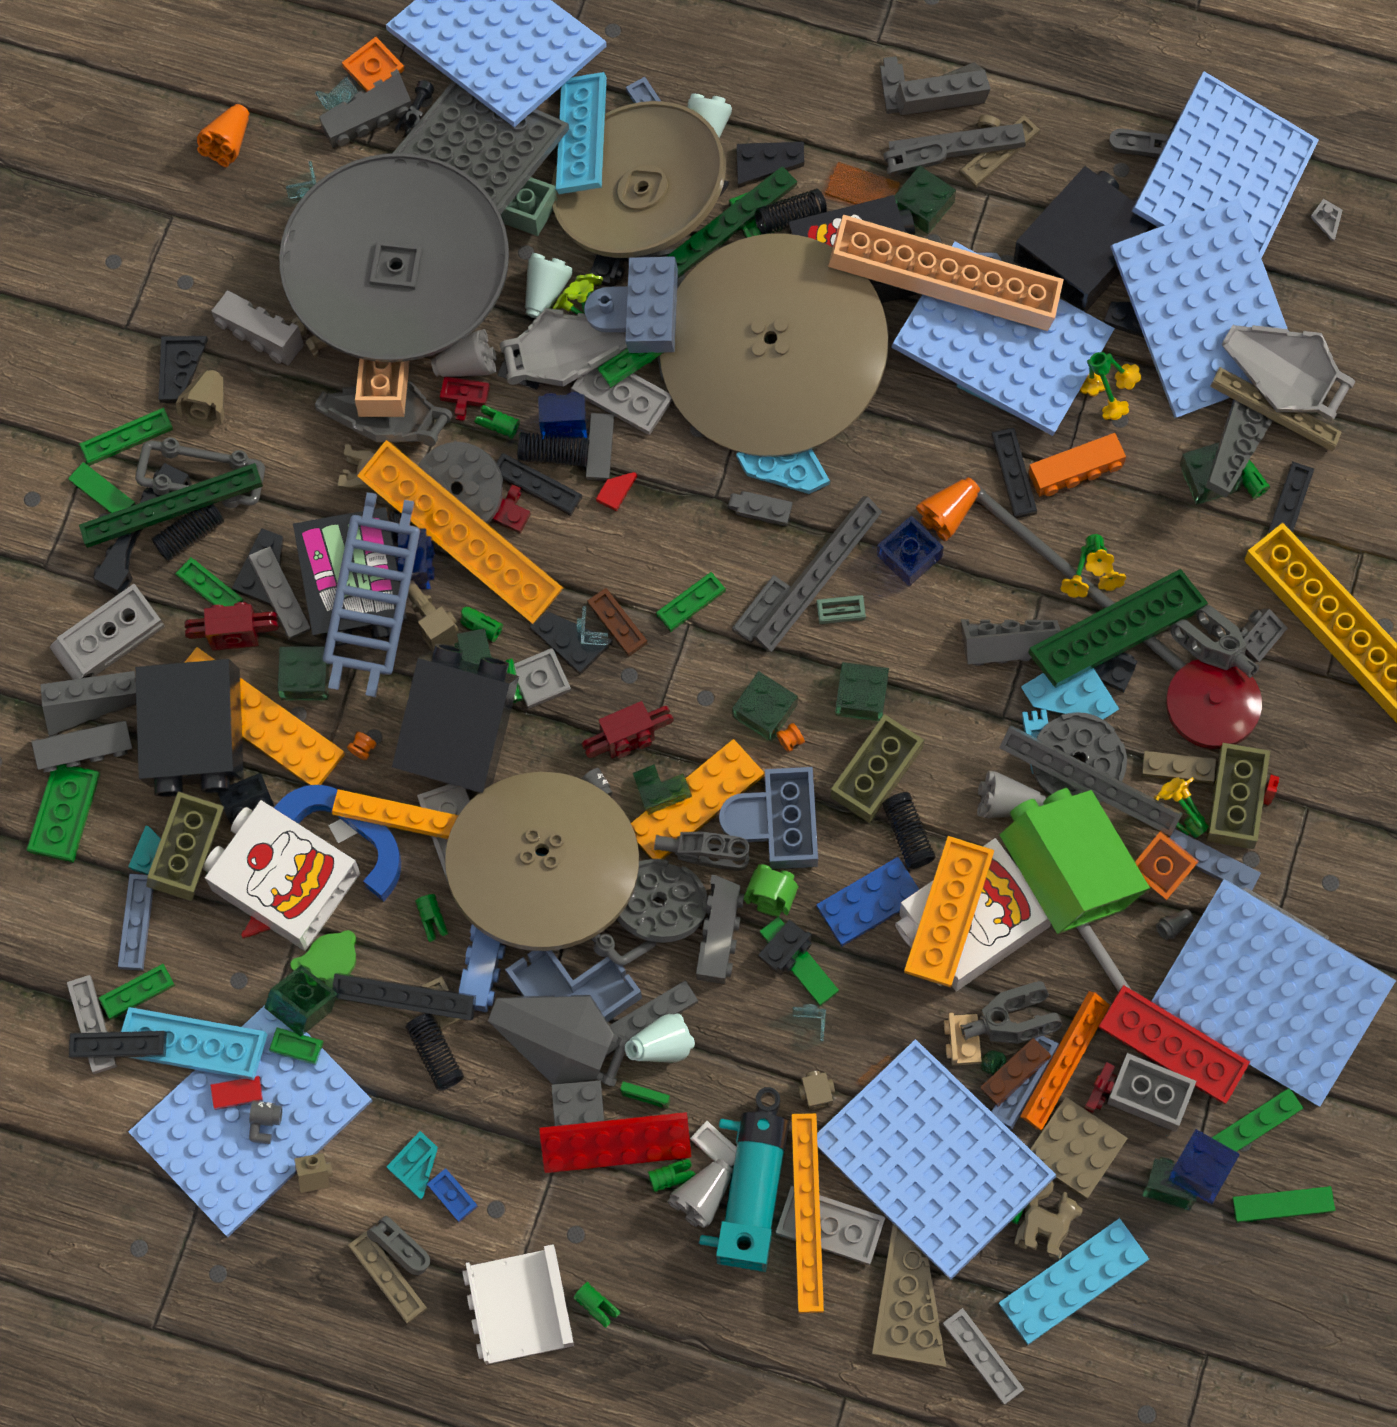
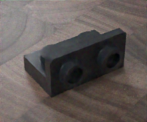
M597 254L590 274L603 277L602 285L615 287L617 281L622 280L624 268L622 267L624 261L628 262L629 258H614Z
M1123 652L1094 667V670L1103 684L1124 693L1138 661L1134 660L1132 655Z
M261 772L231 784L230 790L227 792L218 793L230 824H233L237 815L244 808L248 807L253 811L261 800L274 807Z
M789 919L760 952L758 958L780 976L784 971L788 973L797 962L795 958L800 953L805 954L811 947L812 934L804 932Z

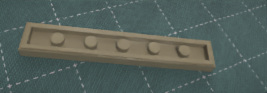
M1221 367L1217 370L1210 387L1332 452L1338 443L1341 431L1305 412H1276L1255 385Z

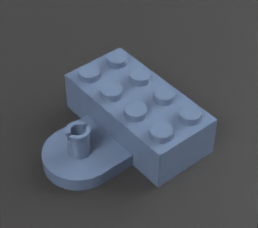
M675 257L629 258L628 287H603L594 291L587 298L584 311L591 327L600 332H626L625 342L629 353L675 352L678 267Z
M813 767L765 769V792L736 794L723 803L719 813L722 831L725 835L742 837L747 842L768 841L771 869L818 867Z

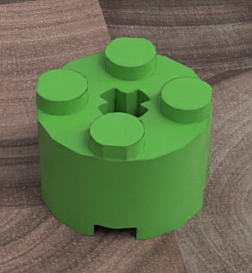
M760 864L752 874L744 900L747 904L752 902L758 905L757 910L759 912L779 917L781 912H784L787 916L798 889L797 883L793 880L795 876L788 871H781L780 873L772 870L767 865Z

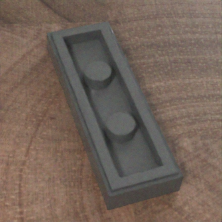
M591 413L586 480L607 481L610 479L614 414Z
M773 575L733 626L732 631L749 643H752L754 641L752 635L791 586Z

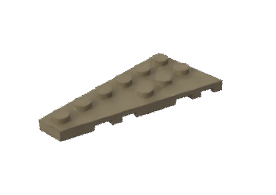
M894 1224L892 1226L872 1355L946 1368L929 1259Z

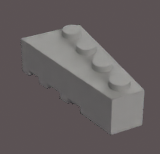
M228 290L211 311L214 323L224 330L226 328L229 329L239 340L244 341L245 339L257 351L268 353L270 358L276 363L280 364L282 362L289 366L304 346L297 325L292 323L288 326L284 323L285 320L277 315L272 318L261 307L254 309L249 301Z

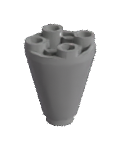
M485 329L471 333L460 342L436 355V358L431 359L432 369L436 377L478 376L496 373L494 361L497 360L494 348H489L488 336Z
M988 771L985 782L981 781L978 787V795H981V802L978 805L977 815L988 819L1011 817V810L1029 799H1035L1039 806H1043V801L1046 797L1041 795L1040 792L996 771Z
M718 1159L675 1189L670 1194V1199L667 1202L675 1210L679 1211L681 1209L687 1214L685 1219L694 1227L698 1225L703 1228L707 1227L712 1222L731 1181L733 1169L725 1161Z

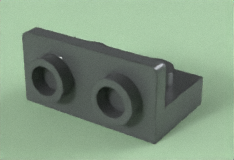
M1257 609L1249 615V621L1246 625L1239 628L1247 645L1245 653L1254 662H1260L1288 629L1270 609Z

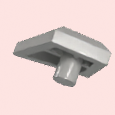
M1323 199L1311 215V218L1333 242L1343 210Z

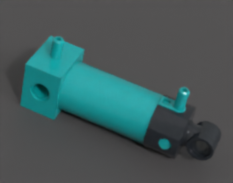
M764 1087L757 1093L755 1112L742 1113L740 1122L720 1119L719 1128L738 1131L725 1220L722 1221L719 1238L701 1235L699 1241L700 1245L718 1247L716 1258L719 1265L766 1272L772 1236L771 1226L783 1152L786 1148L790 1123L787 1119L777 1116L780 1108V1095L778 1091L771 1087ZM764 1097H772L775 1103L770 1107H766L761 1103V1100ZM746 1243L750 1246V1248L747 1250H741L738 1248V1246L740 1244Z

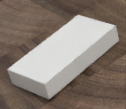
M706 1121L690 1140L714 1162L721 1159L732 1168L737 1147Z

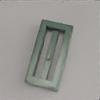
M863 595L818 599L816 602L819 624L866 620ZM859 603L858 606L822 609V606ZM858 611H860V613H851V614H841V615L823 616V615H829V614H839V613H849V612H858Z

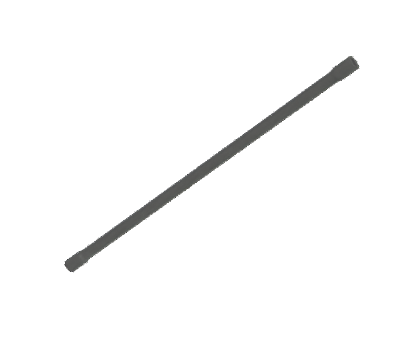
M979 486L980 492L975 501L982 504L1068 579H1072L1076 575L1077 570ZM1081 574L1082 583H1086L1089 586L1087 595L1103 609L1115 603ZM1153 636L1143 642L1177 672L1186 665L1183 660L1156 637Z

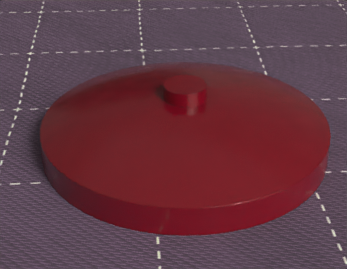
M1197 659L1183 666L1173 677L1166 695V710L1175 730L1187 741L1204 748L1221 749L1223 743L1236 745L1252 733L1261 715L1262 697L1253 677L1249 678L1236 666L1224 670Z

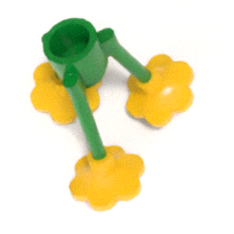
M1097 352L1087 360L1089 374L1080 388V392L1083 394L1088 393L1090 396H1097L1099 392L1106 390L1109 405L1102 409V416L1105 420H1118L1122 415H1126L1129 412V404L1127 401H1117L1113 397L1106 375L1109 373L1112 365L1118 370L1115 374L1116 386L1119 389L1126 388L1131 390L1134 388L1135 383L1141 380L1140 368L1136 364H1124L1121 367L1111 354L1106 355L1103 352Z
M1092 534L1086 538V546L1081 547V557L1076 575L1072 579H1063L1060 589L1072 598L1087 596L1089 586L1086 583H1082L1081 577L1086 555L1087 563L1085 567L1087 571L1093 572L1095 576H1101L1105 573V576L1099 579V589L1113 591L1124 586V581L1127 578L1125 574L1114 572L1112 565L1114 563V556L1107 554V549L1104 547V538L1101 535Z
M1176 777L1170 782L1165 783L1157 796H1154V799L1159 800V798L1168 800L1172 797L1176 802L1178 801L1189 816L1184 820L1185 826L1178 822L1176 828L1186 835L1191 834L1194 838H1197L1207 830L1209 825L1204 821L1205 818L1198 811L1190 797L1191 793L1188 790V786L1194 779L1192 777L1184 781V779Z

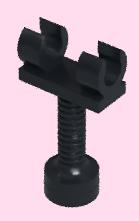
M425 80L418 82L415 88L417 96L412 106L403 114L395 126V133L398 132L400 127L405 129V134L402 138L406 137L411 132V128H414L419 123L420 117L423 114L419 109L423 101L431 98L434 92V86L430 82Z

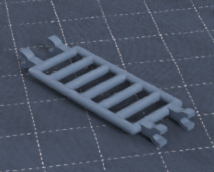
M367 492L363 516L352 515L350 518L323 653V662L333 665L328 688L339 690L342 669L347 667L370 672L366 696L376 697L380 674L391 675L393 672L420 529L410 526L414 501L404 500L400 523L374 519L373 513L377 495ZM358 526L410 535L408 547L404 549L356 539ZM354 548L405 558L403 572L353 563L351 561ZM349 571L401 581L398 595L348 586ZM349 595L395 604L394 618L342 609L344 596ZM340 618L391 628L389 642L338 632ZM335 642L387 651L385 663L381 665L333 655Z

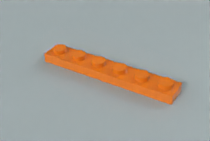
M1089 991L1020 1116L1035 1129H1043L1110 1006L1095 992Z

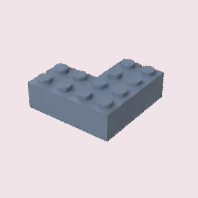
M552 950L531 951L527 954L531 963L530 966H527V962L523 957L505 969L507 977L521 996L561 997L591 995L607 1022L642 999L640 989L630 975H626L624 967L615 964L609 957H606L574 980L567 973Z

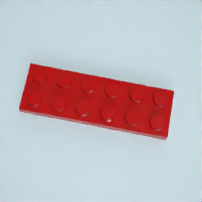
M1125 985L1119 990L1098 1026L1099 1029L1163 1068L1195 1080L1196 1084L1194 1087L1224 1105L1228 1102L1250 1061Z
M687 1112L539 1128L545 1173L692 1158Z

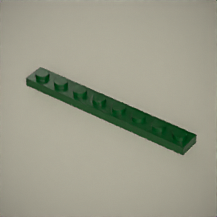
M782 166L666 257H675L678 267V278L755 219L756 208L777 202L796 187L797 180Z
M253 463L79 524L84 544L89 548L263 487L258 468Z

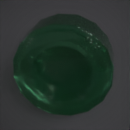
M995 1050L988 1051L981 1062L982 1071L994 1075L1006 1064L1005 1055Z

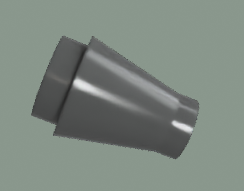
M1184 909L1181 912L1160 918L1159 923L1156 924L1157 931L1164 940L1174 939L1193 921V916L1189 910Z

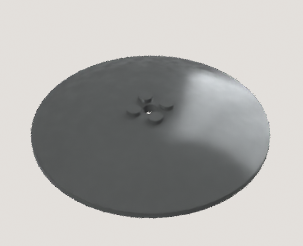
M406 153L380 154L365 157L339 167L318 181L303 196L292 212L283 233L279 255L280 274L286 297L293 311L305 327L322 342L340 352L360 359L377 362L410 361L431 356L450 348L467 337L485 320L500 297L505 284L509 263L508 239L502 217L495 203L487 192L463 171L441 160L427 156ZM393 262H400L403 264L402 267L398 270H393L390 268V265Z

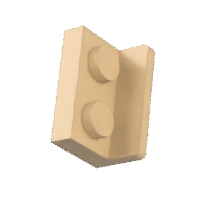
M949 1013L948 1020H944V1033L949 1035L950 1044H946L947 1059L951 1058L952 1066L981 1064L979 1036L965 1040L963 1038L965 1035H962L960 1025L977 1021V1014L954 1015V1013Z

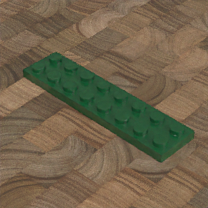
M1179 569L1030 647L1028 653L1052 685L1057 688L1161 633L1176 622L1195 615L1197 610L1208 605V602L1185 573Z

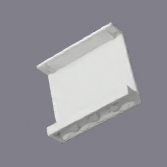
M554 1244L544 1246V1250L476 1265H470L469 1262L466 1263L467 1270L463 1271L465 1286L470 1285L471 1295H467L470 1310L474 1309L476 1319L472 1320L474 1334H479L481 1344H476L479 1359L484 1358L486 1365L574 1346Z

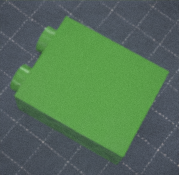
M1064 788L1047 797L1043 801V806H1039L1035 799H1029L1011 810L1010 815L1014 822L1000 834L1001 839L1057 934L1124 911L1150 888L1092 790L1072 796L1068 788Z

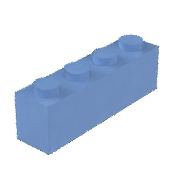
M472 924L470 941L473 944L468 946L466 951L465 964L468 966L467 969H463L459 993L476 995L475 1010L488 1012V1007L494 1004L495 992L492 989L494 982L498 983L500 968H497L499 959L503 960L505 945L485 935Z

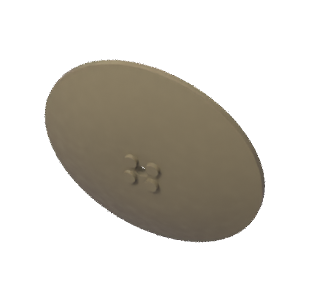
M792 234L752 236L728 244L709 255L679 285L677 289L675 352H664L660 355L661 369L669 394L678 410L698 432L722 447L746 455L760 457L794 455L809 451L834 439L849 428L868 407L876 394L886 367L888 354L887 322L877 292L868 278L828 267L833 247L812 238ZM768 334H775L777 336V341L774 344L765 343V337Z

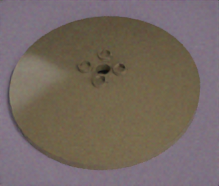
M664 101L638 102L619 107L605 114L602 188L558 194L556 190L557 201L555 200L552 205L555 216L568 237L592 253L614 258H630L658 252L689 235L705 220L715 206L725 181L726 159L724 149L710 123L690 108ZM557 165L553 174L551 184L554 186H556ZM648 186L647 190L638 192L639 189Z
M524 773L492 784L483 793L475 796L464 807L457 817L447 841L445 856L446 876L449 889L458 908L485 935L500 943L519 949L532 951L559 950L581 944L595 937L609 927L623 912L634 892L639 871L638 843L632 825L624 811L600 788L580 778L562 773ZM538 848H546L549 853L546 856H538L535 851Z

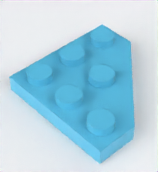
M812 449L781 457H760L746 455L741 452L736 453V457L744 472L752 478L811 494L830 484L828 476Z
M1094 668L1057 688L1052 685L1044 673L1021 686L1032 706L1039 709H1046L1061 714L1088 713L1101 719H1105L1119 710Z

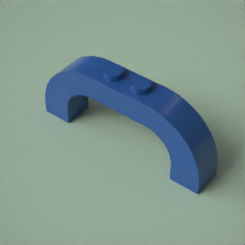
M325 785L304 786L288 793L277 803L274 809L299 824L307 815L313 812L326 811L332 813L337 789ZM337 816L378 850L376 866L363 882L369 891L384 902L396 887L401 873V856L392 833L383 825Z

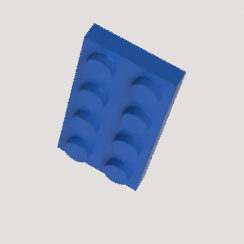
M896 857L816 904V908L842 947L900 913L901 902L917 892L919 888L899 857Z

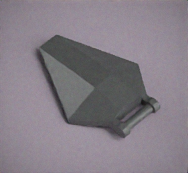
M411 381L407 383L404 417H358L355 403L356 387L342 388V393L327 394L323 391L315 403L316 410L375 442H385L386 440L389 442H424L427 446H434L440 431L446 423H449L453 416L450 410L434 407L429 403Z
M591 995L497 998L488 1022L553 1085L597 1079L609 1086H615L617 1081L616 1075L625 1055V1044L630 1039L613 1031ZM612 1041L617 1043L618 1046L608 1071L605 1073L600 1071Z

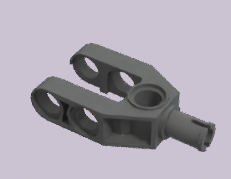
M1210 605L1197 610L1196 616L1199 623L1208 630L1207 632L1210 635L1213 634L1219 641L1213 642L1184 619L1170 627L1173 639L1201 662L1224 670L1236 666L1249 678L1254 676L1259 670V665L1245 656L1247 645L1239 628Z
M680 832V836L677 838L656 835L654 850L675 852L678 859L700 866L742 871L749 865V844L742 837L709 832ZM711 840H718L721 845L710 844L709 842ZM736 843H741L745 846V849L732 846ZM709 857L719 858L720 860H719V861H711V860L709 859ZM746 858L745 862L741 865L734 864L732 861H742Z
M1037 981L1001 992L982 1009L980 1020L960 1025L962 1035H965L963 1037L965 1040L985 1034L988 1035L990 1041L1018 1044L1057 1031L1062 1027V1021L1057 1013L1043 1016L1036 1015L1034 1019L1018 1024L1010 1021L1009 1012L1038 1004L1049 996L1044 982Z

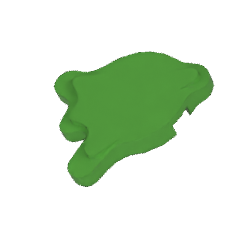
M346 930L341 933L326 934L319 937L305 955L294 958L291 961L292 970L306 973L312 986H317L321 981L325 982L328 997L332 1000H337L338 998L331 997L334 973L350 975L355 968V934L352 931Z

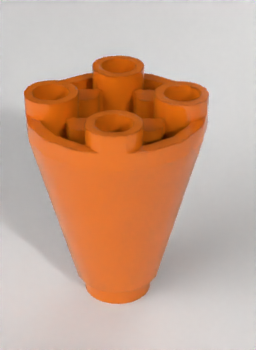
M235 104L200 131L197 136V143L199 145L197 151L202 156H208L218 162L221 166L228 167L239 155L249 120V111L240 104Z
M967 477L965 480L962 479L923 500L916 506L917 511L923 516L921 523L928 530L933 528L940 539L946 542L956 532L978 497L980 488L977 483Z

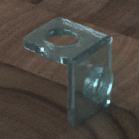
M345 77L329 94L318 90L315 94L323 106L331 110L342 102L350 103L354 95L359 91L352 81Z
M308 161L312 181L287 185L286 190L289 199L303 198L317 183L312 161Z
M583 606L582 618H577V632H581V644L608 645V633L585 632L586 606ZM593 637H598V638H601V639L595 640V639H591V638H593Z
M805 1004L803 1007H793V1016L822 1018L820 1041L824 1042L826 1009H817L818 1006L812 1004Z

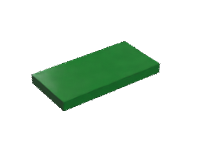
M66 764L57 765V770L50 772L28 843L27 852L74 863L99 781V771L76 766L67 767Z

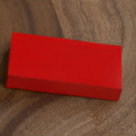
M255 1076L254 1080L243 1078L210 1085L215 1110L251 1104L253 1100L263 1101L259 1076Z

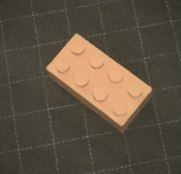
M359 358L355 395L358 417H404L410 361L377 362Z

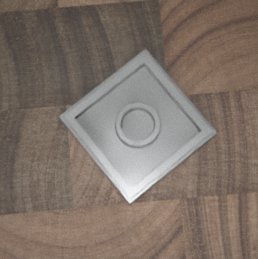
M553 648L515 663L516 673L519 676V689L528 709L571 691V687Z

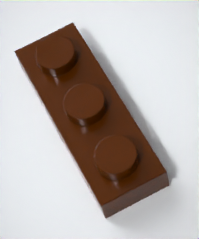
M607 588L587 600L590 608L628 657L648 644L646 638Z
M1032 1038L980 1087L981 1091L999 1107L1051 1058L1050 1053Z

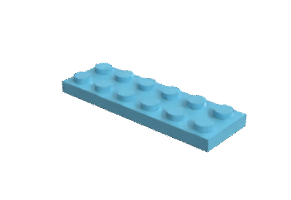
M604 72L571 77L561 86L560 120L569 124V130L558 143L556 190L558 194L602 188L607 80Z
M131 1007L128 1008L121 1032H167L165 1057L128 1058L250 1080L255 1079L267 1038V1033L261 1030Z
M1119 1218L1000 1301L998 1305L1025 1343L1029 1345L1146 1263L1149 1258Z

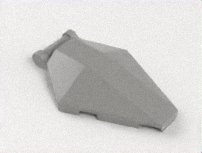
M546 308L518 338L504 340L500 343V349L504 353L508 370L507 381L511 385L518 384L522 380H530L565 386L627 349L625 342L626 332H600L591 327L586 315L583 313H578V316L564 314L562 310ZM515 349H519L523 366L521 370L516 368L513 355Z
M1233 324L1222 342L1223 348L1276 412H1317L1323 418L1333 421L1337 415L1336 411L1347 391L1352 389L1355 384L1353 378L1339 371L1322 333L1308 331L1298 333L1289 332L1288 329L1255 325L1245 327ZM1336 380L1341 385L1327 407L1322 403Z

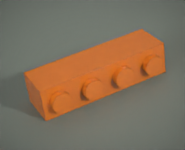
M1113 433L1029 465L1028 474L1039 497L1043 495L1051 496L1056 494L1059 489L1065 487L1073 488L1083 480H1094L1107 471L1116 472L1124 466L1126 455L1116 434Z

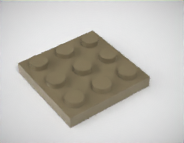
M1065 1097L1030 1150L1056 1174V1180L1087 1200L1128 1138Z

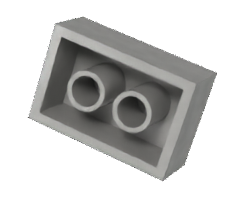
M1127 1053L1107 1104L1176 1132L1196 1081Z

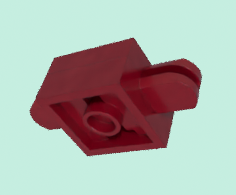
M238 602L234 606L225 607L223 605H212L210 608H204V618L189 619L184 622V627L186 628L185 637L189 639L207 638L212 651L259 646V632L278 630V614L276 612L254 613L252 605L245 602Z
M640 701L598 719L600 734L584 740L581 745L586 750L585 753L588 758H593L607 751L612 759L615 757L623 758L629 755L633 749L638 747L643 749L650 746L652 741L655 740L654 731L671 724L674 718L669 714L668 706L660 707L648 713L643 702Z

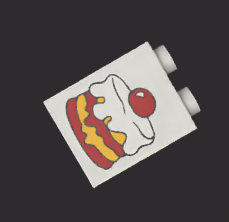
M261 800L253 811L246 807L237 815L231 827V831L236 835L227 848L224 849L217 846L209 854L203 866V870L208 873L205 879L214 893L248 915L255 917L256 920L261 921L273 931L306 951L361 873L354 859Z
M996 838L983 846L995 851L952 983V987L956 992L1048 929L1051 924L1021 871ZM933 881L901 902L899 915L902 919L895 923V926L903 940L910 947L913 945Z

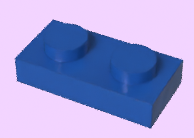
M446 1168L427 1183V1186L458 1222L462 1221L478 1207Z

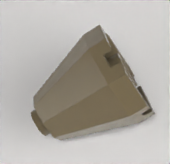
M206 370L200 373L178 397L176 402L178 416L183 419L185 415L188 418L187 422L196 427L212 429L215 427V424L221 425L225 417L223 377L214 370Z

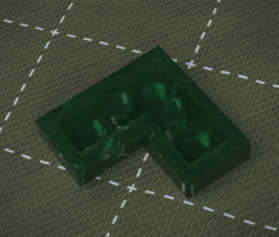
M654 764L632 773L648 815L692 797L684 774L661 782Z

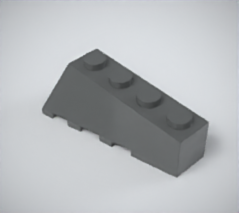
M973 62L939 77L900 82L895 98L900 115L985 103L991 88L985 70Z
M398 69L391 72L392 77L383 82L380 79L373 83L375 87L368 92L363 93L360 91L355 94L350 103L342 102L319 116L321 127L332 148L344 146L352 139L363 137L378 127L383 128L387 126L391 121L401 118L409 107L412 106Z
M961 619L967 664L975 666L989 662L1006 663L1010 660L1029 661L1032 659L1028 653L1030 647L1061 632L1057 620H1026L1025 624H1020L1014 620H1004L1002 624L990 623V619H981L980 624L969 623V619Z
M135 671L40 684L42 707L49 736L58 735V732L63 730H71L78 727L81 723L89 720L94 721L102 715L110 712L114 713L136 704Z
M125 720L90 729L77 730L68 734L53 735L45 739L31 740L37 769H43V773L57 770V765L66 763L67 767L81 765L80 760L90 758V762L104 760V755L113 753L114 757L128 754L127 750L132 749Z
M711 875V895H708L707 918L704 920L703 941H701L696 978L701 981L725 984L726 977L731 978L733 963H729L730 954H735L737 940H733L734 931H739L741 917L737 916L738 908H743L744 894H741L740 885L717 875Z

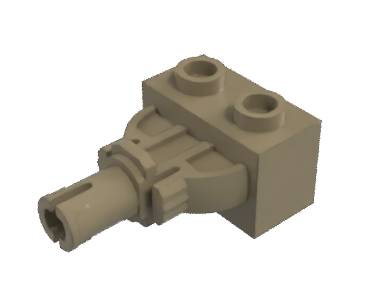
M411 580L408 597L413 603L412 609L414 613L419 612L423 618L418 621L422 638L429 648L434 652L435 644L452 645L457 642V632L459 629L456 626L457 621L450 611L446 613L442 606L436 610L431 604V596L424 595L414 580Z

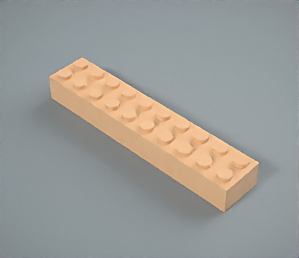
M847 215L842 216L838 226L828 267L1046 331L1049 330L1055 319L1064 280Z

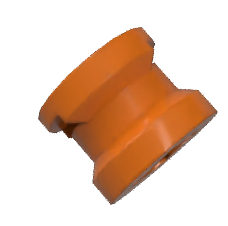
M794 723L789 724L786 730L776 732L778 740L787 752H791L797 744L802 745L805 743L803 735Z
M356 732L355 740L353 743H349L347 749L358 758L367 760L370 750L374 749L377 743L364 733Z

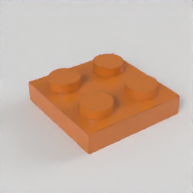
M374 37L342 62L343 68L366 92L375 87L373 83L382 79L384 82L391 78V72L398 69L400 74L405 70L404 65L377 37Z

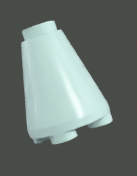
M691 94V98L688 100V108L705 118L720 138L731 115V105L725 103L726 99L719 96L707 99L700 94Z
M532 253L528 260L526 315L537 318L546 308L551 309L572 276V268L566 266L564 261L556 258L548 261L545 260L543 255Z
M666 1014L630 1038L625 1044V1052L631 1060L676 1063L688 1056L690 1049L694 1048L695 1042L680 1014Z

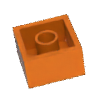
M1162 831L1158 833L1135 861L1148 885L1166 900L1199 862Z

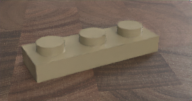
M1144 751L1142 776L1170 780L1179 777L1184 779V781L1193 777L1194 780L1192 782L1213 784L1216 759Z

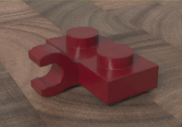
M444 376L440 401L457 403L455 419L465 421L467 405L486 406L490 386L489 383Z
M512 484L506 500L502 498L501 505L491 521L521 534L531 513L529 510L516 505L522 492H520L521 488Z
M1106 1062L1101 1075L1097 1076L1093 1084L1094 1089L1085 1106V1110L1091 1114L1094 1113L1096 1108L1101 1110L1106 1096L1102 1095L1103 1092L1111 1093L1115 1084L1114 1080L1117 1076L1113 1074L1115 1066Z

